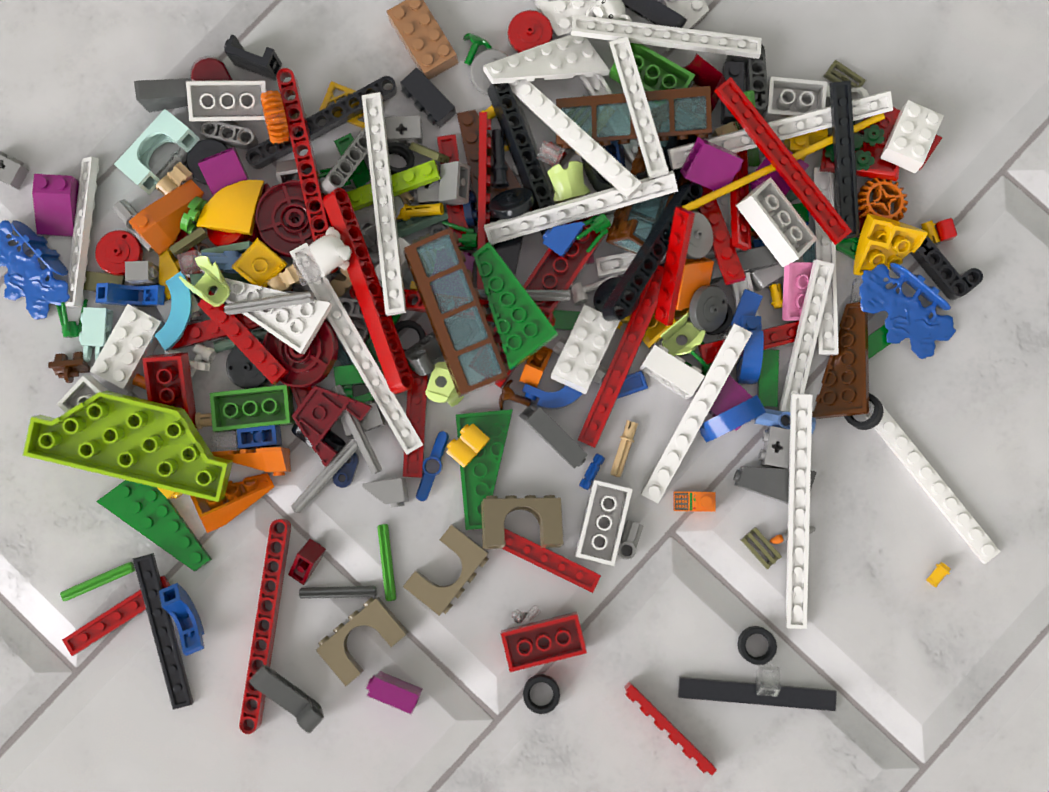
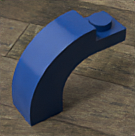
M97 283L95 303L157 307L158 305H164L165 286H130Z
M741 316V327L752 332L742 350L736 365L737 382L739 384H756L761 372L764 347V331H762L761 316Z
M525 383L522 390L526 398L533 401L537 398L539 399L538 406L550 410L567 407L578 400L583 394L566 385L559 391L545 392Z
M756 395L703 422L699 430L707 443L766 413V410Z
M178 583L159 590L162 608L171 615L178 628L183 654L188 656L204 649L202 635L205 633L197 609L187 592Z

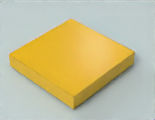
M257 238L236 260L232 268L252 285L266 288L268 286L267 282L277 276L288 264Z

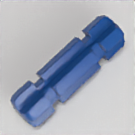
M595 454L593 463H590L584 475L585 478H582L579 484L585 490L590 488L591 481L595 479L600 469L599 466L605 460L602 455Z

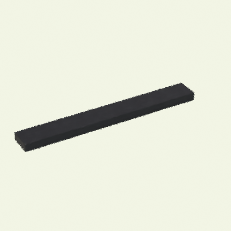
M851 80L829 83L837 213L852 230L844 239L860 237Z
M154 553L133 558L172 709L192 705L194 702L171 616L161 605L159 590H162L163 586Z
M679 677L678 698L836 711L837 691Z

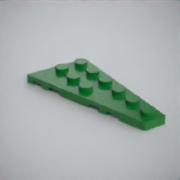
M488 242L473 253L483 281L484 290L488 297L489 306L508 361L509 370L512 371L559 334L490 242Z
M513 409L456 414L458 438L462 435L460 431L466 424L470 426L472 423L490 438V441L465 468L460 465L466 530L482 529L481 502L483 499H486V496H493Z
M125 480L96 501L191 570L197 571L212 560L170 500L157 487Z

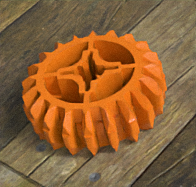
M277 90L261 93V103L270 142L272 144H280L288 141L289 132L280 93Z
M874 178L872 181H867L860 188V192L857 193L858 211L863 212L860 218H866L867 214H873L895 221L901 220L907 211L905 206L908 205V201L904 200L907 194H902L904 187L898 188L899 182L893 184L892 180L886 181V179ZM871 191H873V201L870 203L869 196ZM892 203H894V210H893V213L891 214V213H890V210H891L890 205H891Z

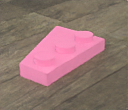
M792 262L784 267L782 320H800L813 262Z

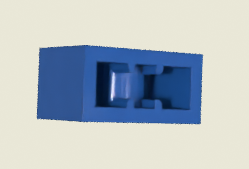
M270 425L236 429L238 449L282 445L280 426Z

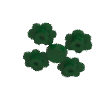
M871 125L870 128H865L863 137L859 134H854L856 170H868L875 162L871 152H864L860 149L863 147L864 142L869 143L870 146H875L876 143H883L884 130L879 129L878 125ZM833 144L825 147V157L830 158L834 162Z

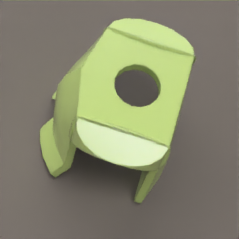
M569 161L567 169H563L560 164H557L547 171L554 188L553 200L555 204L590 194V190L584 184L582 162Z
M208 256L196 257L197 265L205 272L195 286L181 276L179 278L186 287L213 307H218L229 297L230 287L216 262L212 265ZM216 286L218 288L217 293L209 295L210 288Z
M689 313L685 314L660 335L663 339L662 346L669 350L668 353L674 357L675 355L681 357L690 354L692 350L695 351L704 339L706 331L702 330L700 332V330L693 326L692 322L687 320ZM678 336H685L688 340L685 345L677 344L676 339Z
M438 362L434 365L435 369L431 373L425 391L426 396L429 400L435 402H448L453 407L464 396L458 397L446 363ZM440 376L445 377L447 380V384L444 387L436 385L437 379Z

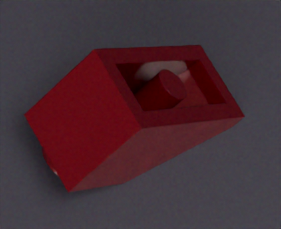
M309 539L297 553L288 575L302 585H305L321 561L326 549L319 543Z

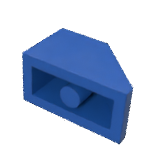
M576 222L555 226L552 230L548 229L542 237L544 239L543 244L561 257H564L577 239V236L584 229L585 224Z

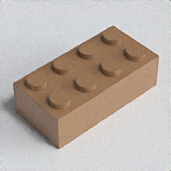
M405 0L386 11L390 23L413 61L429 80L458 64L456 52L424 0Z

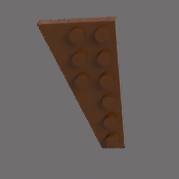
M476 110L457 113L467 164L471 166L470 179L473 192L476 194V207L478 211L479 115ZM491 137V149H488V156H491V167H492L493 162H494V160H493V145H492L493 141H492V137ZM506 160L505 164L508 166V171L506 172L507 182H509V187L493 188V172L491 167L487 169V175H491V186H487V193L491 194V200L506 190L522 188ZM487 205V212H490L489 205ZM490 212V221L498 219L493 217Z
M860 302L846 304L839 325L841 327L838 334L839 354L830 355L821 382L822 388L820 394H817L815 410L812 411V417L816 419L869 414L868 312L861 310Z

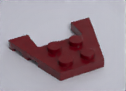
M315 385L294 412L292 418L303 435L308 438L313 450L321 458L322 464L328 467L338 452L323 441L325 436L345 410L359 421H363L373 407Z

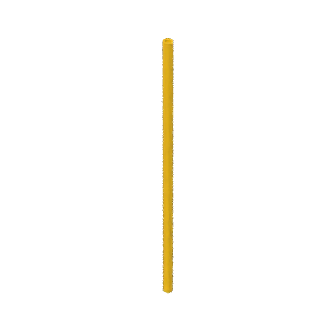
M884 114L874 115L853 125L854 133L885 118ZM833 135L793 153V157L799 160L833 144ZM770 164L682 207L692 211L772 173L776 169Z

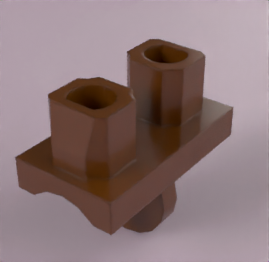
M74 352L72 360H68L66 354H55L54 361L48 363L49 369L52 368L55 375H58L59 379L64 378L66 383H72L74 377H79V373L90 372V366L83 359V352Z

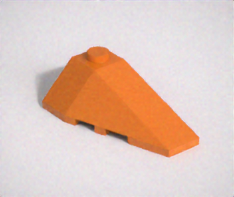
M190 179L142 209L128 222L160 256L177 240V236L181 231L180 222L182 216L190 210L187 207L196 196L202 198L205 193Z
M271 447L256 448V450L242 449L239 451L212 452L216 457L232 460L233 463L271 472L273 476H284L285 472H291L289 448Z
M268 473L246 477L243 481L236 483L228 481L225 498L219 502L191 496V499L206 532L209 533L233 520L273 489L274 484Z

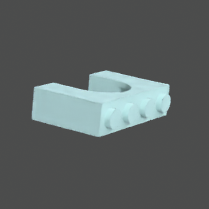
M164 109L114 165L150 195L160 181L149 169V159L155 149L164 143L173 142L188 153L200 138Z

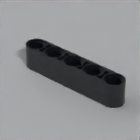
M622 0L626 8L654 25L683 28L687 22L685 17L657 0Z

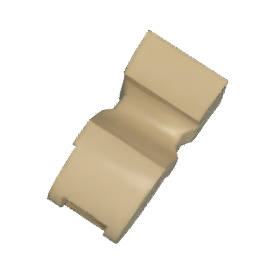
M179 162L173 167L171 172H168L157 183L155 188L165 196L181 186L183 182L186 183L190 179L193 180V174Z
M292 264L283 273H279L278 276L270 279L267 285L270 289L284 292L291 291L293 284H302L306 280L298 266Z
M340 268L342 274H338L330 282L338 297H341L352 285L347 269L342 270Z

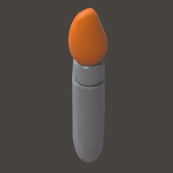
M809 526V534L813 533L816 528ZM788 532L776 535L770 539V543L780 544L783 541H787Z

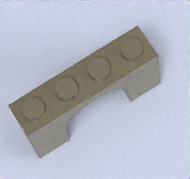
M509 495L498 499V496H486V499L482 500L483 549H502L505 546L504 521L506 516L515 510H525L536 517L540 527L541 548H558L563 545L561 498H555V495H545L544 498H536L535 495L517 498L515 495Z
M453 524L443 534L440 541L460 558L462 571L459 579L451 585L440 586L434 584L416 570L403 586L439 616L442 612L446 614L453 606L450 603L452 599L460 597L465 590L463 585L466 581L471 583L477 575L474 571L478 566L482 568L489 559L486 557L489 552Z
M372 597L363 604L365 608L361 612L356 610L348 617L350 621L347 624L341 623L333 630L335 632L330 638L326 636L318 643L320 647L316 649L317 653L345 686L364 671L351 656L347 648V639L353 628L362 625L374 628L390 647L394 646L408 633L379 597L375 600Z

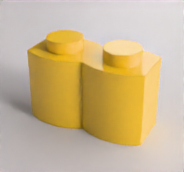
M473 423L470 426L466 424L460 431L462 435L457 440L454 438L447 445V453L463 468L490 441V438Z

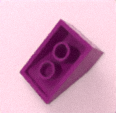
M34 174L32 195L36 232L38 235L73 237L79 180L67 175Z

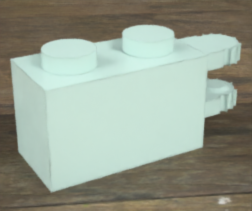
M83 307V312L80 316L82 331L79 333V341L84 346L83 359L85 362H89L92 357V348H95L96 360L112 333L113 311L107 308Z

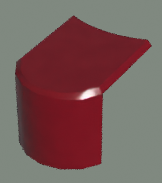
M696 53L693 61L683 68L695 74L693 82L698 86H710L712 112L719 100L714 91L726 79L720 71ZM701 97L694 113L706 114V97Z
M201 57L191 67L190 78L192 81L232 80L224 63L216 57Z

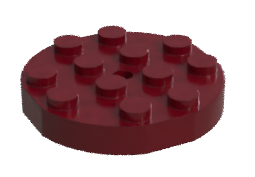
M291 180L269 188L258 202L255 220L262 241L277 254L292 258L290 251L305 243L310 246L314 242L301 184L298 180ZM316 186L309 187L308 192H314ZM315 204L312 207V211L319 210L320 204ZM293 217H297L299 222L292 223L291 220ZM318 223L316 229H323L325 223Z
M324 320L305 354H300L270 332H267L263 345L289 371L280 381L290 387L307 388L320 383L328 376L338 356V339L332 325L327 320Z

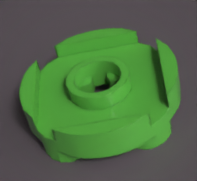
M196 196L187 207L190 210L187 214H183L180 229L188 234L197 229L196 225L199 215L205 204L208 203L207 200Z

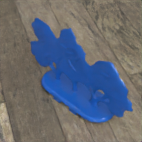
M2 220L0 223V266L8 268V272L4 275V283L6 284L4 298L17 300L21 296H25L26 309L32 318L37 320L47 318L49 303L61 306V302L66 303L70 298L68 283L53 278V272L64 276L68 275V270L58 259L60 254L56 250L48 248L46 245L48 241L43 236H38L31 228L20 221L14 220L11 225L8 220ZM13 229L16 231V233H17L19 236L13 235V233H12ZM15 240V242L19 241L16 246H10L8 241ZM24 242L34 251L35 254L32 257H28L23 252ZM38 257L43 261V263H44L48 268H46V269H41V268H40V264H39V262H38ZM49 275L50 279L46 281L45 278Z
M890 263V269L900 278H890L889 270L884 264L877 265L872 271L864 270L862 275L863 283L859 287L861 310L872 314L879 313L880 311L888 313V317L885 319V327L888 330L886 335L887 343L899 344L905 338H910L911 350L920 359H925L934 355L936 348L935 340L949 341L954 335L956 329L953 328V317L949 315L940 316L936 313V307L942 310H950L951 306L938 295L940 291L935 286H927L924 283L925 278L920 274L914 275L896 263ZM891 282L893 285L897 283V286H895L893 289H887L885 287L887 284ZM904 282L916 291L913 297H907L903 294L902 284ZM922 295L932 305L924 308L919 300V296ZM932 312L933 317H932L931 319H929L928 316H929L930 313Z

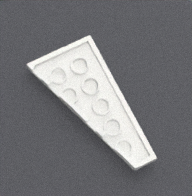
M571 34L485 64L483 68L492 84L513 83L519 79H527V81H534L535 78H544V80L573 78L575 75L592 77L593 74H602V76H609L610 72L586 37L572 36Z
M225 278L231 290L229 297L225 301L228 304L291 294ZM315 299L312 303L242 314L300 354H305L334 304Z

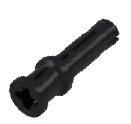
M494 129L492 130L494 160L491 167L494 178L492 187L502 189L509 187L506 173L508 166L505 164L504 130Z

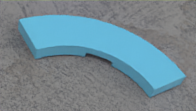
M182 271L166 281L171 294V311L165 325L155 334V337L165 351L170 350L181 339L192 315V292L179 278L181 276L188 281Z

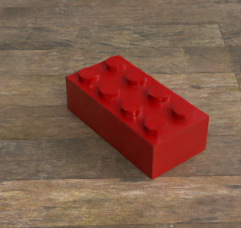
M188 352L149 355L142 358L148 400L185 409L196 427V408Z
M577 612L501 630L502 642L510 672L587 653Z

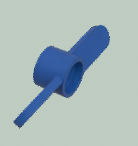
M441 431L438 433L430 457L426 458L423 462L424 473L416 493V498L419 501L427 500L435 476L442 472L443 463L441 458L449 439L447 432ZM431 459L439 462L440 468L436 473H429L426 469V464Z

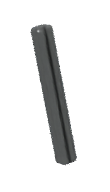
M376 586L301 588L299 590V597L301 599L375 597L377 590Z

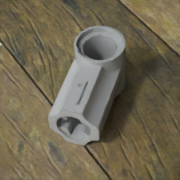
M627 520L618 549V556L627 560L635 556L644 525ZM624 545H628L631 548L629 556H624L621 552Z

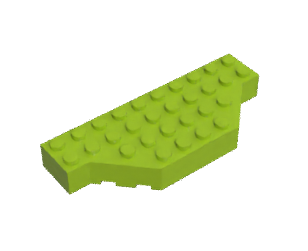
M111 391L98 392L57 418L44 415L32 416L23 451V456L216 502L225 498L233 463L232 460L216 457L212 454L185 409Z

